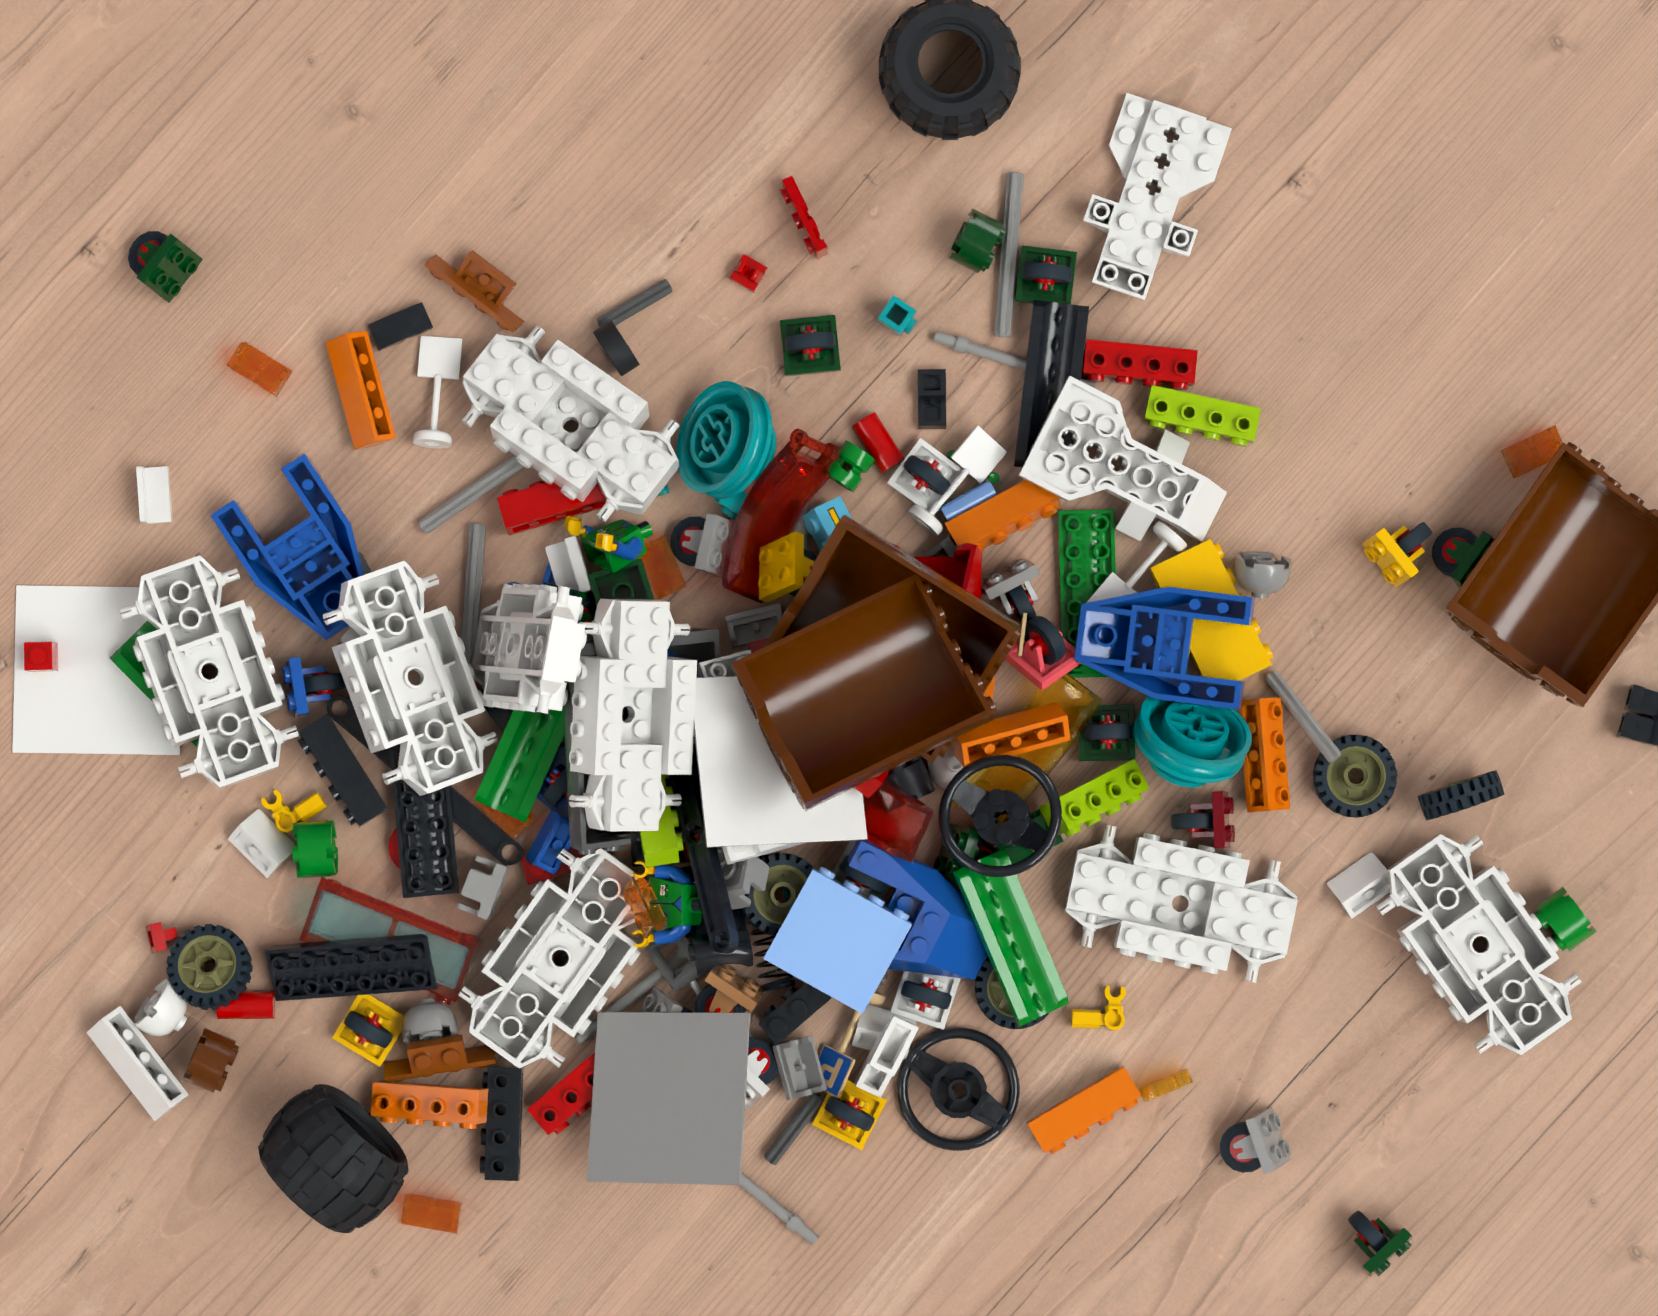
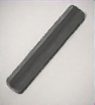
M666 279L661 280L598 317L597 323L599 327L609 321H612L616 326L672 293V287Z
M812 1093L766 1152L764 1158L773 1165L779 1162L822 1105L824 1100L817 1093Z

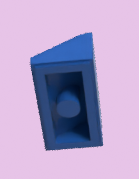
M551 810L526 855V860L555 875L562 863L561 860L557 859V856L561 854L565 857L561 853L562 849L564 848L568 851L570 848L569 818Z

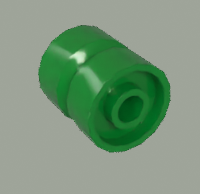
M845 440L837 452L838 460H832L824 474L854 493L862 481L861 473H867L875 459L856 445ZM846 464L852 467L849 473L844 470Z

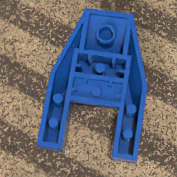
M303 454L281 468V470L311 514L309 518L266 545L239 503L235 500L210 516L256 586L321 637L328 640L349 625L344 620L326 625L324 621L334 616L323 619V614L338 609L341 583L363 576L364 571L351 523L309 457Z
M1164 587L1081 604L1074 660L1154 699L1239 710L1242 705L1245 681L1187 674L1194 618L1252 626L1255 598Z
M867 837V840H857L848 857L849 866L895 887L885 908L891 911L895 908L902 910L910 915L908 920L912 922L910 930L888 969L975 980L987 956V952L962 893L937 869L870 837Z

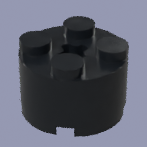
M921 756L906 762V765L904 763L890 770L883 784L875 792L886 813H889L934 792L936 789Z

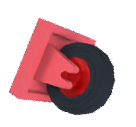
M1035 616L1026 622L1022 656L1020 658L1017 657V642L1005 658L1008 663L1040 690H1044L1081 664L1074 660L1076 648L1063 638L1061 631H1058L1048 619L1042 616Z

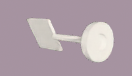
M421 336L417 377L434 378L430 430L415 432L413 436V443L415 445L438 449L452 446V437L446 432L437 430L441 379L459 380L463 339Z
M977 425L951 456L963 468L960 474L929 511L919 505H913L908 510L909 514L923 527L938 536L942 532L943 526L934 517L937 511L968 474L981 484L1007 451Z
M1157 521L1153 526V531L1161 542L1132 577L1125 583L1112 572L1086 603L1137 593L1131 587L1166 546H1169L1176 552H1183L1187 544L1168 526Z

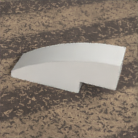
M893 1015L855 1078V1086L881 1098L891 1077L895 1076L919 1026Z

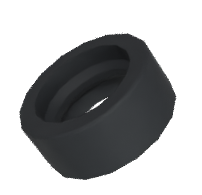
M609 321L593 332L620 376L625 375L640 365L612 321Z

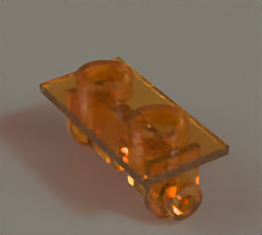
M632 876L623 889L624 899L634 913L637 927L641 929L644 937L648 938L654 928L657 932L667 928V918L660 904L649 905V903L657 900L650 882L646 881L644 877L635 880L634 876Z

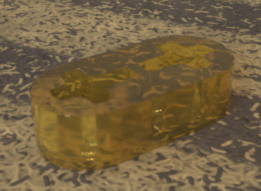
M1184 1069L1139 1088V1091L1145 1102L1192 1083L1193 1080L1189 1070Z

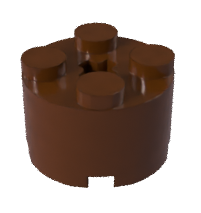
M204 1028L182 1080L212 1093L215 1090L221 1092L228 1074L227 1071H224L227 1064L233 1065L239 1051V1046L235 1045L236 1041Z

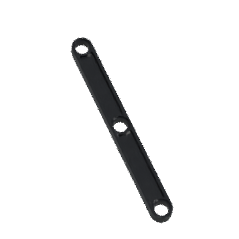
M335 696L330 699L327 704L329 716L369 749L352 701L345 696ZM338 700L345 701L348 706V711L344 716H336L333 713L332 706ZM390 748L373 753L391 768ZM450 785L453 822L503 864H517L521 857H523L521 845ZM506 845H514L517 848L518 856L515 860L507 861L504 859L502 850Z
M693 754L692 775H669L673 794H680L682 800H676L681 801V805L677 806L710 945L715 952L728 954L737 949L739 936L717 847L706 848L700 781ZM699 825L702 829V835L699 840H696L694 830ZM724 933L728 936V945L725 948L722 947L720 941Z

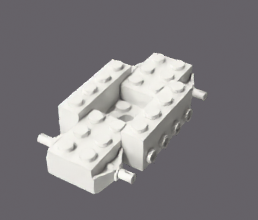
M537 325L527 338L496 334L463 376V388L472 406L462 419V422L465 425L467 424L468 427H472L480 415L482 417L487 415L496 418L490 425L494 440L493 444L504 453L510 451L516 455V460L525 468L533 467L539 472V477L546 483L551 485L554 482L562 488L561 492L571 500L577 498L583 502L598 483L606 498V503L596 516L600 520L602 518L603 522H606L613 511H618V509L643 515L679 468V460L670 444V438L677 428L680 427L679 424L674 423V420L670 419L659 433L639 430L649 418L648 402L559 340L555 342L541 360L536 351V343L545 334V331ZM574 420L578 422L579 427L575 432H567L563 429L565 422Z
M199 555L142 575L137 601L133 605L119 609V612L122 614V620L138 614L139 616L142 615L158 629L137 637L133 650L137 661H142L145 669V672H142L147 687L153 690L155 698L152 701L157 714H161L165 724L162 725L167 741L171 740L173 747H177L198 739L196 759L192 763L178 767L181 779L195 773H200L217 789H223L276 769L279 766L281 744L286 740L299 737V734L296 731L295 725L279 731V729L276 730L262 717L265 714L279 710L283 705L281 700H284L285 696L280 683L275 685L271 675L275 673L271 658H265L262 648L266 647L261 632H255L252 622L256 618L251 605L246 606L243 599L220 608L222 586L240 579L239 574H237V568L224 573L217 572ZM206 664L214 665L217 668V676L211 680L204 678L201 673L203 666Z
M401 561L341 583L339 607L336 610L324 613L323 619L334 616L324 621L326 625L344 620L360 635L359 638L332 647L370 752H378L400 744L397 769L382 774L383 779L393 776L384 780L385 784L389 785L401 779L421 796L483 773V749L486 746L497 743L498 739L494 738L487 741V739L496 736L494 732L481 737L477 736L464 721L466 718L485 712L483 706L485 700L483 699V694L480 690H477L475 685V673L465 658V646L462 639L457 636L454 628L455 619L451 611H448L447 607L443 606L424 613V591L427 588L439 585V579L428 583V581L438 578L437 575L434 573L430 576L419 578L405 561ZM410 670H415L419 673L420 682L418 685H412L409 682L408 673Z
M503 584L501 599L497 600V603L482 609L471 666L475 673V680L484 689L483 699L485 704L483 706L535 712L536 710V712L548 714V710L562 711V707L565 706L568 699L567 683L565 682H575L576 677L580 675L582 663L579 658L581 649L584 648L587 634L584 632L585 625L577 624L583 615L582 598L570 596L569 587L558 586L557 592V587L548 585Z
M600 599L597 604L594 621L592 623H578L585 625L587 629L584 632L586 634L593 635L597 656H580L579 660L582 663L581 672L574 682V693L572 695L573 721L570 727L572 735L571 751L569 754L570 771L590 774L586 793H583V795H571L569 800L577 802H569V805L571 807L585 808L589 828L610 832L659 831V820L665 807L680 806L681 801L676 800H682L680 794L665 793L661 783V774L692 775L697 660L667 657V650L674 635L688 636L690 631L681 630L690 629L689 624L674 623L669 610L670 602L645 599ZM626 706L629 712L628 718L622 721V709Z
M1105 825L1103 839L1100 841V844L1076 850L1064 911L1080 923L1082 929H1084L1080 946L1086 945L1088 936L1086 947L1092 948L1094 932L1097 929L1118 923L1113 947L1120 948L1119 954L1135 957L1136 952L1147 954L1146 960L1163 963V958L1174 960V966L1190 969L1192 963L1201 965V971L1218 974L1219 969L1227 971L1232 948L1247 960L1248 968L1245 981L1251 980L1254 983H1257L1256 980L1261 964L1285 958V955H1287L1298 900L1294 893L1279 882L1278 874L1281 865L1279 861L1275 863V860H1269L1267 876H1264V879L1245 884L1250 860L1242 859V853L1226 850L1225 855L1214 853L1215 848L1198 845V849L1187 847L1188 842L1171 839L1170 843L1159 841L1160 836L1144 833L1143 838L1136 837L1132 860H1130L1114 847L1113 842L1117 827L1112 826L1110 836H1108L1110 825ZM1179 895L1184 896L1188 901L1187 908L1182 912L1176 911L1172 906L1173 899Z
M1437 834L1388 868L1390 895L1383 902L1376 905V908L1378 910L1382 909L1379 911L1382 916L1395 906H1401L1417 914L1416 917L1397 930L1401 936L1399 940L1408 952L1412 951L1417 959L1415 963L1424 975L1428 974L1433 981L1432 987L1441 999L1444 997L1450 1005L1448 1009L1456 1021L1468 1024L1486 1011L1489 1033L1474 1044L1475 1048L1478 1049L1477 1051L1482 1054L1491 1046L1500 1045L1518 1055H1522L1572 1020L1568 994H1570V990L1582 982L1580 979H1577L1576 973L1559 983L1540 974L1541 971L1559 959L1556 954L1559 949L1550 937L1545 938L1539 929L1542 928V924L1533 913L1529 915L1523 907L1526 902L1517 890L1512 892L1507 883L1510 880L1502 868L1496 869L1495 866H1487L1473 876L1469 856H1471V852L1484 845L1482 840L1478 841L1480 839L1479 836L1475 835L1465 844L1462 843L1460 845L1441 834ZM1478 936L1484 937L1488 943L1487 949L1482 953L1476 952L1472 946L1473 940Z
M564 848L562 849L561 853L568 857L569 860L561 854L557 856V859L564 862L572 870L568 892L550 879H547L545 883L539 881L531 892L534 899L529 906L525 904L521 906L514 916L518 920L512 929L506 927L499 937L498 941L501 942L496 952L490 950L481 962L485 966L481 972L502 987L484 996H478L464 986L463 992H460L458 995L471 1004L473 1008L469 1033L519 1069L540 1058L548 1059L559 1068L562 1063L558 1060L563 1062L566 1058L551 1047L553 1025H557L572 1037L576 1036L577 1033L583 1035L591 1024V1021L588 1019L594 1010L597 1012L601 1010L608 1000L604 995L610 987L616 989L623 979L624 975L621 972L627 964L632 966L641 954L637 950L639 947L633 945L640 943L620 929L639 920H645L649 923V881L643 877H635L633 875L635 873L634 870L607 851H603L602 848L596 850L595 854H588L582 858H576ZM557 950H564L568 954L569 960L565 966H557L553 962V954Z

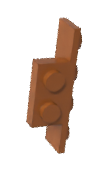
M472 250L468 253L458 270L438 255H435L425 263L424 266L430 270V273L435 278L444 280L452 286L456 294L472 301L477 310L489 314L497 320L496 322L501 328L514 332L524 324V320L503 305L517 283Z
M462 1035L407 1044L408 1058L384 1062L385 1082H400L409 1078L429 1077L438 1073L458 1072L462 1069L487 1067L488 1065L496 1064V1051L487 1045L465 1048Z

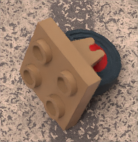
M730 964L719 965L712 968L704 980L709 985H706L699 992L695 1001V1013H745V1009L752 1012L763 992L759 990L760 986L752 979L746 978L744 980L736 974L737 970Z

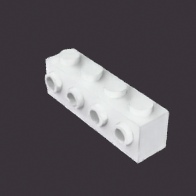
M121 1006L103 1017L86 1032L154 1121L172 1110L189 1095Z

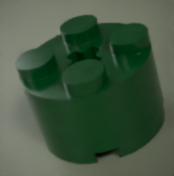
M972 208L968 214L971 217L968 222H963L951 247V250L955 251V253L949 254L948 259L979 273L980 271L984 272L985 269L988 270L995 256L991 251L994 246L996 247L997 244L1002 242L1007 229L1002 227V222Z

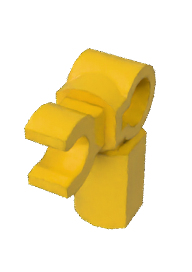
M276 789L273 791L277 797L274 804H269L268 800L264 797L261 799L262 805L272 810V817L277 828L285 833H293V823L306 822L328 807L318 791L294 806V811H291L288 806L283 805L284 797Z
M1110 986L1105 987L1104 996L1108 1001V1005L1105 1006L1104 1014H1101L1100 1010L1072 1009L1071 1028L1100 1029V1025L1110 1031H1117L1122 1028L1125 1017L1124 1006H1121V1001L1126 995L1125 987H1120L1118 997L1111 996Z

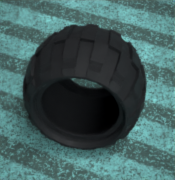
M925 0V2L915 7L911 6L899 16L898 20L888 30L882 42L878 60L879 83L890 110L899 120L910 126L913 131L925 137L928 135L942 138V140H958V138L975 136L988 130V127L997 120H1000L1010 108L1013 98L1017 93L1021 75V57L1019 56L1017 41L1011 29L1000 19V15L988 6L984 7L973 0ZM946 30L962 32L971 37L978 45L983 58L982 71L977 81L967 90L955 94H946L931 88L922 78L918 66L919 53L924 43L934 34Z
M325 1084L315 1085L312 1089L304 1090L291 1098L274 1115L263 1134V1140L258 1146L260 1161L263 1167L286 1196L315 1221L332 1231L351 1233L356 1227L361 1228L377 1218L394 1201L404 1183L403 1178L409 1171L404 1151L387 1129L349 1095L334 1086Z

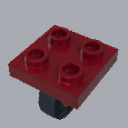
M1225 791L1212 792V803L1189 804L1187 813L1171 815L1172 829H1188L1191 838L1214 837V848H1230V842H1235V827L1229 823V814H1234L1233 797H1228V792ZM1204 809H1213V812L1204 813ZM1205 828H1213V831L1205 832Z

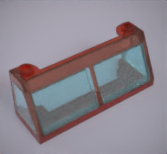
M321 877L299 939L310 943L424 934L428 938L438 986L437 989L426 991L436 994L434 999L450 1005L451 1001L458 1002L460 998L458 995L465 986L483 941L482 938L464 932L461 933L460 930L453 929L353 889L350 886H343L339 881L329 877Z

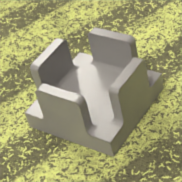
M717 847L732 910L749 907L751 900L745 894H749L751 886L758 891L765 890L769 866L759 859L760 856L728 865L722 847Z
M476 855L475 861L493 867L494 871L491 875L478 869H471L461 895L480 902V908L477 909L461 902L458 903L457 908L480 918L490 920L511 867Z

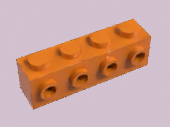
M368 332L346 333L326 342L354 449L375 447L395 439V431Z
M1024 480L946 522L945 527L956 547L964 543H971L977 545L980 551L983 552L984 548L992 544L998 545L1008 539V535L1016 531L1022 532L1033 525L1034 521L1042 517L1045 519L1053 516L1058 511V508L1061 507L1058 496Z
M1281 697L1242 700L1239 714L1248 724L1252 737L1250 749L1243 763L1247 813L1290 809Z
M1055 702L996 718L952 740L954 756L965 767L971 762L986 756H1014L1069 741L1071 739L1068 716Z
M1121 1066L1026 1123L1044 1153L1050 1151L1051 1154H1054L1066 1146L1064 1141L1074 1136L1075 1140H1078L1090 1132L1088 1127L1098 1122L1101 1126L1114 1118L1112 1113L1122 1108L1125 1112L1138 1104L1137 1099L1141 1097V1094L1125 1067Z
M373 1082L371 1116L380 1117V1122L397 1123V1118L407 1119V1124L423 1125L424 1120L433 1121V1126L450 1127V1122L460 1123V1128L477 1129V1124L487 1122L488 1089L403 1082Z

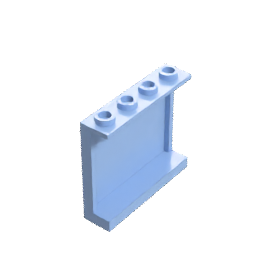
M822 866L819 870L813 868L763 959L863 1014L912 926V922L908 920L910 915L898 908H895L893 911L883 906L885 901L872 894L867 898L858 893L860 890L858 886L845 880L844 884L833 879L836 874Z

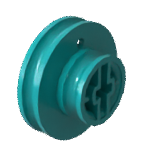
M722 381L709 386L694 400L683 419L676 447V456L679 460V474L690 489L714 498L727 499L741 493L753 481L758 480L766 473L776 451V433L772 425L771 412L767 401L756 390L731 381Z
M1147 696L1144 700L1133 730L1136 744L1145 757L1149 759L1152 769L1166 781L1181 787L1194 788L1206 783H1216L1232 778L1242 768L1245 756L1252 742L1248 724L1235 709L1160 700Z

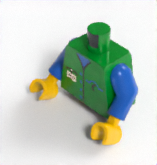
M567 516L564 528L571 535L578 536L580 534L588 560L612 573L617 572L646 554L647 549L644 540L653 535V530L647 521L633 525L620 519L595 529L587 525L581 527V518Z
M644 860L634 863L641 864L645 868L644 874L633 873L635 877L642 878L648 874L654 875V877H649V931H653V934H648L641 930L634 931L632 935L642 934L644 936V941L641 944H633L634 946L644 948L650 942H654L655 945L675 943L691 931L692 926L700 925L703 912L696 884L692 882L689 875L677 866L659 865L646 868Z

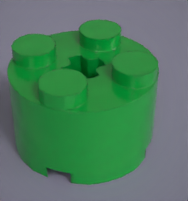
M334 820L293 823V837L297 839V846H293L292 852L293 861L296 863L297 878L337 875L338 847H336L335 842L337 834Z
M1561 887L1536 906L1538 910L1534 915L1545 929L1549 926L1553 929L1555 933L1551 937L1562 951L1566 949L1571 951L1597 931L1593 926L1587 928L1591 924L1569 895L1564 898L1563 895L1567 891L1564 887Z

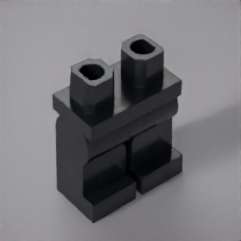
M1630 685L1624 710L1651 717V719L1624 712L1616 737L1658 747V692L1639 685Z

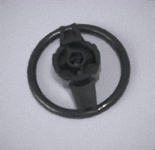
M1013 755L986 756L966 765L949 782L939 807V829L943 842L950 854L965 868L989 877L1013 876L1027 871L1038 864L1049 853L1056 842L1062 821L1061 801L1052 780L1034 763ZM993 766H1011L1029 773L1041 784L1049 800L1051 818L1048 832L1032 819L1029 806L1018 794L1000 789H993L991 792H988L966 780L976 772ZM952 801L956 802L973 818V825L976 827L978 834L990 846L1003 849L1016 845L1033 851V853L1017 863L1005 866L987 865L972 859L958 846L950 827ZM1008 814L1006 817L1009 819V822L1007 824L1002 822L1000 825H997L999 822L997 820L998 817Z
M946 1028L924 1037L909 1051L907 1058L904 1059L900 1067L897 1079V1100L902 1116L908 1126L927 1143L951 1151L975 1149L997 1138L1011 1122L1020 1096L1019 1077L1011 1056L995 1039L983 1032L970 1028ZM949 1039L972 1040L987 1047L1000 1060L1007 1075L1009 1091L1006 1107L1004 1108L987 1092L984 1077L975 1066L957 1061L948 1064L925 1051L936 1043ZM911 1070L931 1089L930 1094L934 1104L944 1115L951 1118H966L969 1116L991 1128L976 1137L962 1140L947 1139L929 1131L919 1122L909 1102L908 1081ZM960 1082L964 1083L963 1089L966 1094L963 1097L960 1095L958 1098L952 1095L954 1093V1090L951 1088L952 1085L955 1083L958 1085Z

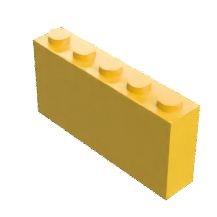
M1211 539L1148 569L1158 589L1175 587L1244 596L1243 593L1238 594L1233 585L1237 581L1231 568L1225 569L1221 559L1225 556L1218 542L1213 544ZM1194 618L1189 654L1200 676L1239 681L1272 665L1270 659L1273 658V654L1267 643L1262 645L1258 637L1261 630L1255 618L1252 619V626Z

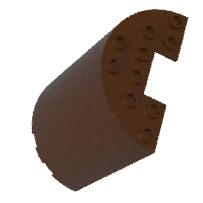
M1568 442L1567 444L1562 443L1444 611L1449 616L1454 614L1451 620L1465 632H1468V630L1472 631L1471 638L1516 672L1533 681H1536V679L1541 680L1539 685L1546 691L1557 697L1561 696L1564 698L1566 695V701L1573 705L1584 707L1658 603V510H1648L1643 506L1644 501L1633 493L1628 495L1620 489L1622 485L1604 472L1605 467L1600 462L1592 458L1590 461L1581 455L1583 451L1578 446Z
M843 515L815 560L814 567L792 603L785 610L764 647L915 574L919 575L922 582L927 581L934 594L931 597L934 605L940 604L946 615L945 622L949 628V631L946 632L950 640L955 639L958 643L963 663L967 661L973 674L978 673L984 685V692L1020 636L1021 631L1017 629L1020 625L1018 622L847 515ZM947 742L921 756L933 763L938 755L944 757L952 743Z
M918 574L908 577L732 662L738 682L744 691L755 719L759 721L758 724L769 749L790 789L795 793L799 804L805 811L994 720L993 713L997 712L993 700L990 696L986 697L983 691L984 685L978 673L973 674L967 661L963 663L958 643L955 639L950 640L946 634L949 628L945 622L946 615L941 605H934L931 599L934 594L927 581L922 582Z

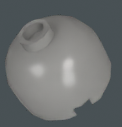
M1243 552L1242 557L1237 554L1235 559V575L1238 584L1246 591L1252 592V597L1268 598V594L1278 592L1288 582L1291 559L1281 555L1280 561L1273 558L1274 553Z
M432 998L420 1000L418 1002L419 1005L412 1007L405 1014L402 1023L403 1043L406 1045L412 1043V1041L420 1042L459 1035L457 1020L453 1011L442 1003H435V999Z

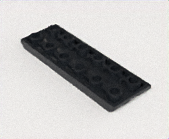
M1033 300L1014 467H1023L1068 376L1081 381L1089 306ZM1070 432L1066 435H1061V438L1064 440L1063 444L1066 446L1070 443L1073 445V440L1071 439L1073 434Z
M400 744L390 747L391 770H395L398 767ZM400 779L393 782L403 898L459 893L450 785L419 796L404 780Z
M424 934L274 945L265 949L276 1001L433 990L438 987L428 938Z

